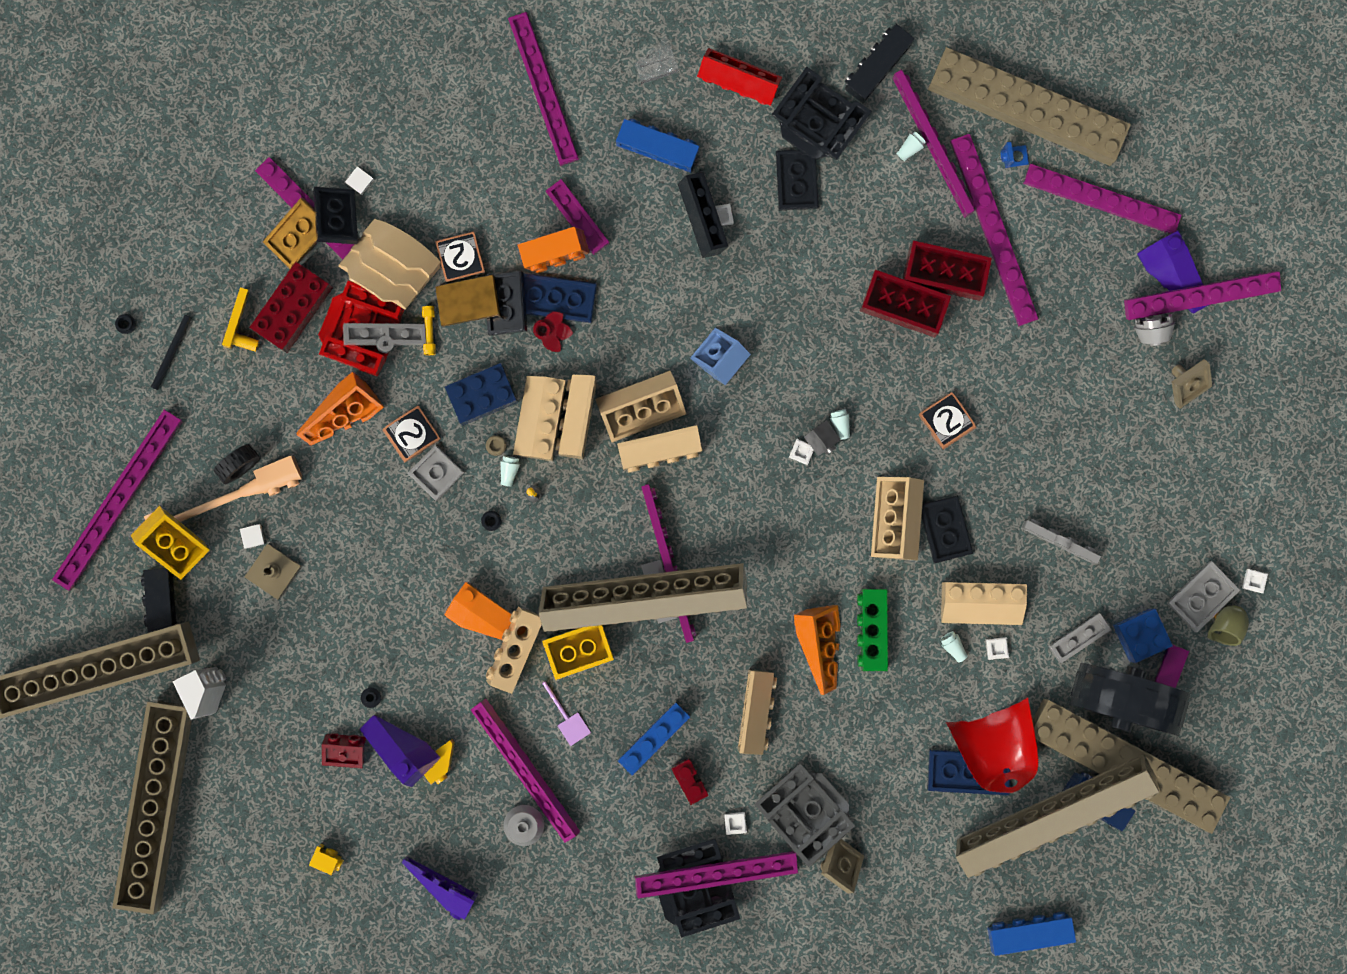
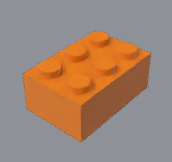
M575 226L518 244L524 268L532 272L536 271V273L548 270V266H563L567 264V260H582L586 254L590 253L584 231Z

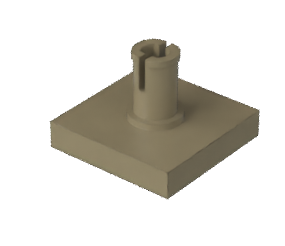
M1205 359L1189 370H1185L1180 364L1172 369V375L1176 377L1172 381L1174 403L1179 409L1212 387L1210 363Z
M267 544L245 575V578L279 600L302 566L270 544Z
M840 839L827 852L826 859L821 862V874L846 893H854L864 855Z

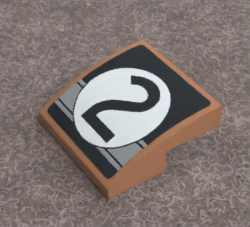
M474 231L435 241L446 282L485 272Z
M952 392L919 413V417L943 450L976 428L973 420Z
M419 406L408 411L382 429L404 463L441 439Z

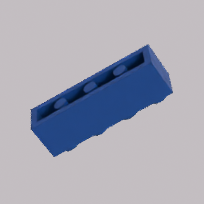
M624 119L616 139V146L691 173L699 152V146L696 145L695 141L685 139L684 141L673 133L667 132L665 134L659 132V129L649 125L645 127L640 125L641 123L635 119Z
M675 702L618 759V762L633 776L690 718V715Z
M1065 912L1053 913V917L1045 918L1044 915L1032 917L1033 920L1030 921L1015 919L1012 920V924H1005L1004 922L993 923V927H987L991 952L997 956L1076 943L1072 917L1068 914L1065 915Z

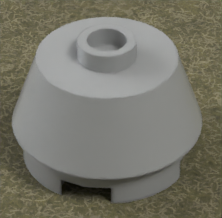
M1164 314L1145 317V319H1135L1134 329L1141 343L1158 346L1163 342L1171 340L1175 322L1173 321L1172 314H1169L1167 317H1164Z
M519 805L512 808L504 819L505 835L512 843L519 846L534 844L540 839L544 831V820L541 813L529 805Z

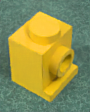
M320 844L317 846L309 866L329 875L334 874L335 871L339 872L344 860L337 855V851L330 848L324 850L325 845Z

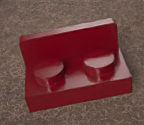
M338 733L326 734L322 742V765L363 768L366 737L339 735Z

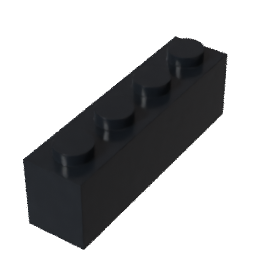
M898 24L892 29L889 27L882 36L884 38L882 42L874 44L870 50L872 54L867 59L864 57L857 66L859 68L855 74L852 72L845 80L847 84L844 90L862 104L915 40L913 36Z
M704 172L686 175L678 183V187L701 256L706 258L719 255L729 246Z
M166 568L143 570L141 584L144 587L145 595L142 597V603L146 607L144 625L147 627V633L177 625L173 573Z

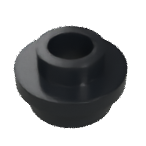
M122 314L116 319L115 327L122 334H130L136 327V321L131 315ZM125 321L129 322V326L127 328L123 327V323Z
M488 511L481 518L482 526L488 531L497 530L502 522L501 516L495 511ZM490 517H493L495 519V523L493 525L488 524V519Z
M370 687L361 693L360 699L365 707L374 708L379 705L381 694L376 688ZM369 694H372L374 696V700L372 702L368 701L367 696Z

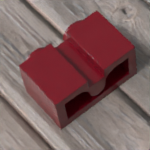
M689 757L671 766V770L690 805L709 796L701 779L695 780L694 775L697 774V771Z

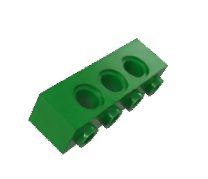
M862 589L861 594H857V606H861V614H857V625L861 626V634L857 635V645L861 646V655L857 656V665L861 667V671H888L887 589ZM870 604H874L877 608V612L873 616L867 613V607ZM871 624L877 628V633L874 636H870L867 633V628ZM870 645H875L877 648V653L874 656H869L867 653V648Z

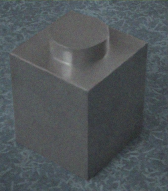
M827 420L804 436L818 456L824 452L828 455L837 448L835 444L841 440Z

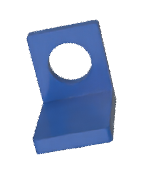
M1007 142L1002 148L1000 155L1005 168L1029 164L1026 145L1012 147L1011 142ZM1014 151L1022 152V161H1014Z

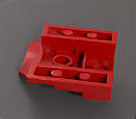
M348 280L343 293L332 298L329 310L318 333L322 342L319 355L378 377L389 352H380L376 345H344L343 324H400L404 309L394 302L381 301L368 290Z

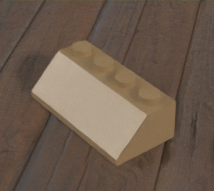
M671 371L595 399L611 442L686 415Z
M572 375V379L567 381L566 391H569L568 399H564L563 411H566L565 419H561L559 426L562 436L561 439H557L556 450L559 451V456L577 459L584 458L597 383L596 376Z
M527 376L513 455L553 462L566 389L565 380Z
M697 425L617 444L623 470H628V473L640 471L639 467L645 465L648 468L660 466L659 462L667 461L668 464L679 462V458L687 456V459L699 457L698 453H702Z
M877 477L871 557L918 561L924 480L911 477Z
M942 582L941 623L1023 624L1027 606V584Z
M751 669L748 671L738 744L739 753L763 755V751L768 749L769 738H765L766 730H770L771 718H768L769 709L773 710L774 698L771 697L772 689H776L777 677H774L772 672Z

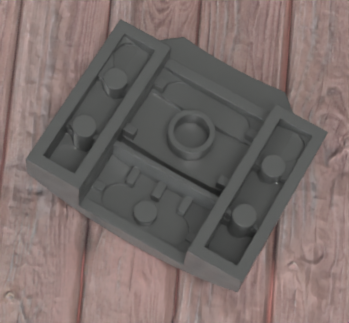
M801 764L755 803L758 810L809 868L855 827L849 819V803L822 773L807 772Z

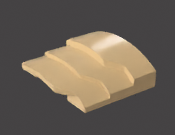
M374 219L363 232L357 245L355 244L341 261L339 267L348 272L350 281L368 290L381 301L394 302L406 310L439 270L441 262L425 246L404 231L386 222Z

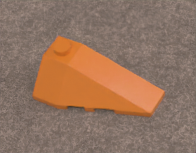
M351 372L336 385L296 434L312 446L332 437L333 431L344 427L347 430L351 428V423L361 419L362 422L369 420L384 406L368 384L354 372Z
M465 582L444 614L462 628L502 640L504 631L509 629L511 624V613L469 582ZM519 627L517 630V635H522L525 632L526 627Z
M838 605L806 609L794 615L797 637L821 695L835 690L837 686L838 664L834 661V655L836 650H839V644L835 643V631L840 632Z

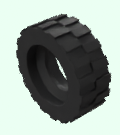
M245 444L223 458L213 471L223 484H228L237 480L258 463L260 456L250 444Z

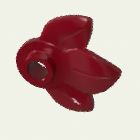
M560 312L549 313L545 319L537 321L533 326L534 335L542 340L543 346L553 352H560V340H565L573 334L572 329L565 323H562L563 313ZM540 326L547 328L546 333L540 332Z

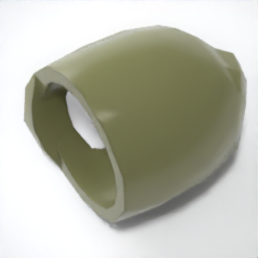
M1240 606L1224 607L1214 616L1215 621L1208 631L1207 638L1225 645H1240L1245 639L1248 630V615ZM1215 631H1222L1221 634L1215 633Z

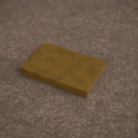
M300 198L263 241L289 269H291L295 262L300 263L317 243L315 210L304 198Z
M493 275L435 287L440 321L443 327L500 315L495 277Z

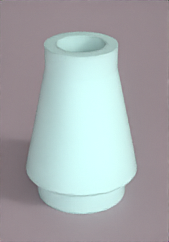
M917 132L909 134L896 154L905 162L909 157L923 149L926 141Z
M846 409L831 412L830 420L841 440L850 438L849 414H847Z
M503 456V460L500 461L501 485L512 486L520 466L519 459Z
M954 631L947 633L940 639L942 642L941 646L958 663L968 657L959 635L955 634Z

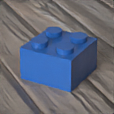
M1147 609L1113 625L1129 662L1137 663L1173 646L1156 609Z

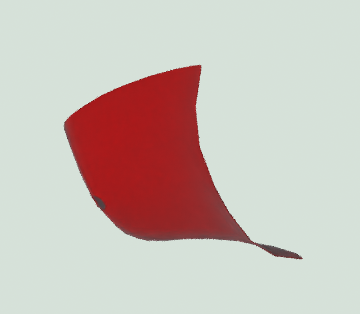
M1028 697L1011 707L991 713L981 719L970 722H946L971 774L983 789L992 792L1013 793L1023 788L1036 776L1038 771V750ZM1005 768L1010 769V772L1003 773ZM1015 779L1018 783L1014 787H1006L1005 782Z

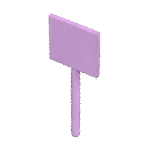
M544 681V687L566 719L557 726L569 745L572 746L591 732L578 712L569 718L547 682Z

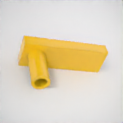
M241 287L239 289L222 346L232 349V346L235 345L256 352L259 340L237 334L249 295V290Z

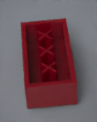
M912 241L908 251L903 279L941 293L980 301L985 294L992 258Z
M295 262L249 328L288 353L333 288L327 282Z
M875 270L871 276L860 312L935 338L939 334L951 296Z

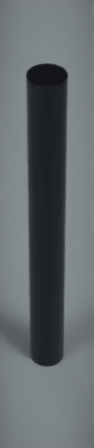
M184 315L151 388L159 389L190 324L191 317Z

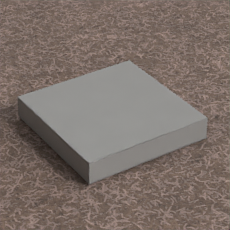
M434 445L407 474L437 502L465 472L437 445Z

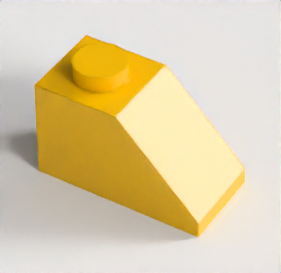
M453 739L435 751L441 758L424 774L430 784L435 781L439 784L448 778L446 773L450 771L455 743Z

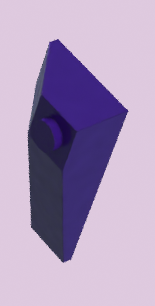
M1179 231L1170 234L1137 253L1146 271L1151 276L1153 275L1169 291L1203 285L1188 247ZM1209 305L1191 308L1188 310L1194 314L1197 311Z
M375 715L360 728V731L387 767L403 785L413 787L441 758L428 743Z
M406 856L402 864L450 912L453 918L465 920L478 894Z

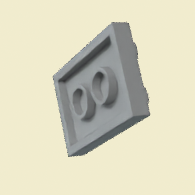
M1209 561L1167 604L1194 632H1198L1240 590L1212 561Z

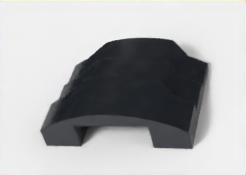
M806 66L774 110L772 116L780 123L782 138L814 160L828 156L838 160L871 116L872 111L856 100L852 104L822 83L823 77Z
M716 838L657 857L660 866L658 872L723 862ZM730 884L658 895L665 920L678 927L681 938L740 919Z

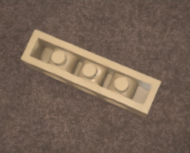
M519 606L511 614L510 627L504 631L501 648L496 650L494 654L495 662L486 673V681L490 686L511 694L514 691L542 625L539 614ZM525 626V632L522 635H517L518 628ZM512 645H517V651L510 654L509 648ZM504 664H510L508 671L501 672V667Z

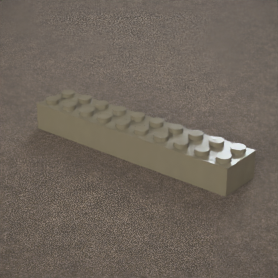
M947 47L942 54L928 87V90L1109 166L1116 161L1131 125Z
M744 563L547 586L542 589L538 613L543 630L546 632L746 609L747 578Z
M189 621L1 675L0 719L200 661Z
M1042 700L1032 720L1036 741L1099 775L1144 754L1156 775L1159 793H1156L1148 801L1210 834L1213 833L1231 798L1050 700Z
M155 700L147 702L113 909L155 914L161 909L192 719H190L185 706L182 704Z
M1143 754L957 839L956 859L968 878L973 875L979 876L991 867L997 868L1009 859L1019 858L1022 853L1029 850L1035 851L1047 842L1053 843L1057 841L1060 836L1073 834L1085 825L1095 824L1098 819L1105 816L1111 817L1118 810L1131 808L1143 799L1153 798L1156 793H1159L1156 775Z

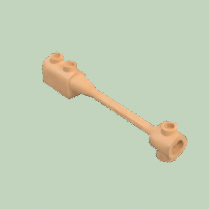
M288 456L254 470L256 479L243 485L240 489L173 517L182 522L240 497L268 493L269 496H273L281 492L280 487L285 485L288 488L295 487L300 484L298 480L302 479L297 461L294 456ZM151 514L144 516V519L146 520Z

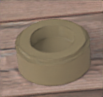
M492 436L486 442V450L493 456H500L506 450V442L500 436Z

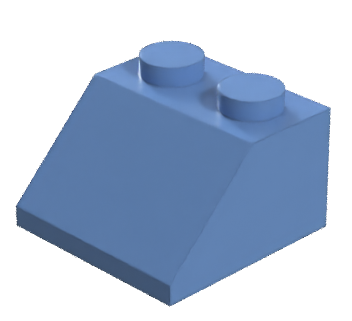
M715 328L690 359L714 379L726 385L751 354L739 341Z

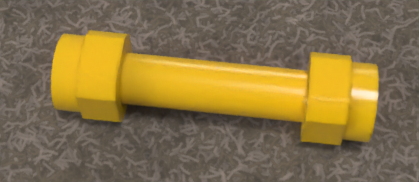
M423 306L422 317L425 318L426 344H423L424 355H436V344L433 341L434 306Z

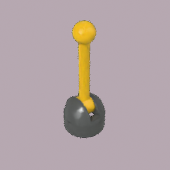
M531 486L526 490V498L530 502H538L542 497V492L538 487Z

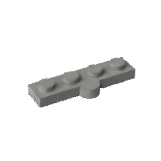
M343 324L344 345H376L380 352L388 353L394 345L426 344L425 324Z
M1034 519L1023 522L1021 529L1092 564H1098L1101 556L1096 554L1097 551L1088 546L1083 548L1078 545L1079 542L1070 537L1065 538L1055 529L1049 528L1047 530L1041 527L1042 523Z

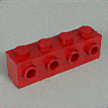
M708 48L704 54L697 77L707 83L717 84L725 90H732L743 97H749L757 100L760 104L770 106L775 99L782 77L711 48Z

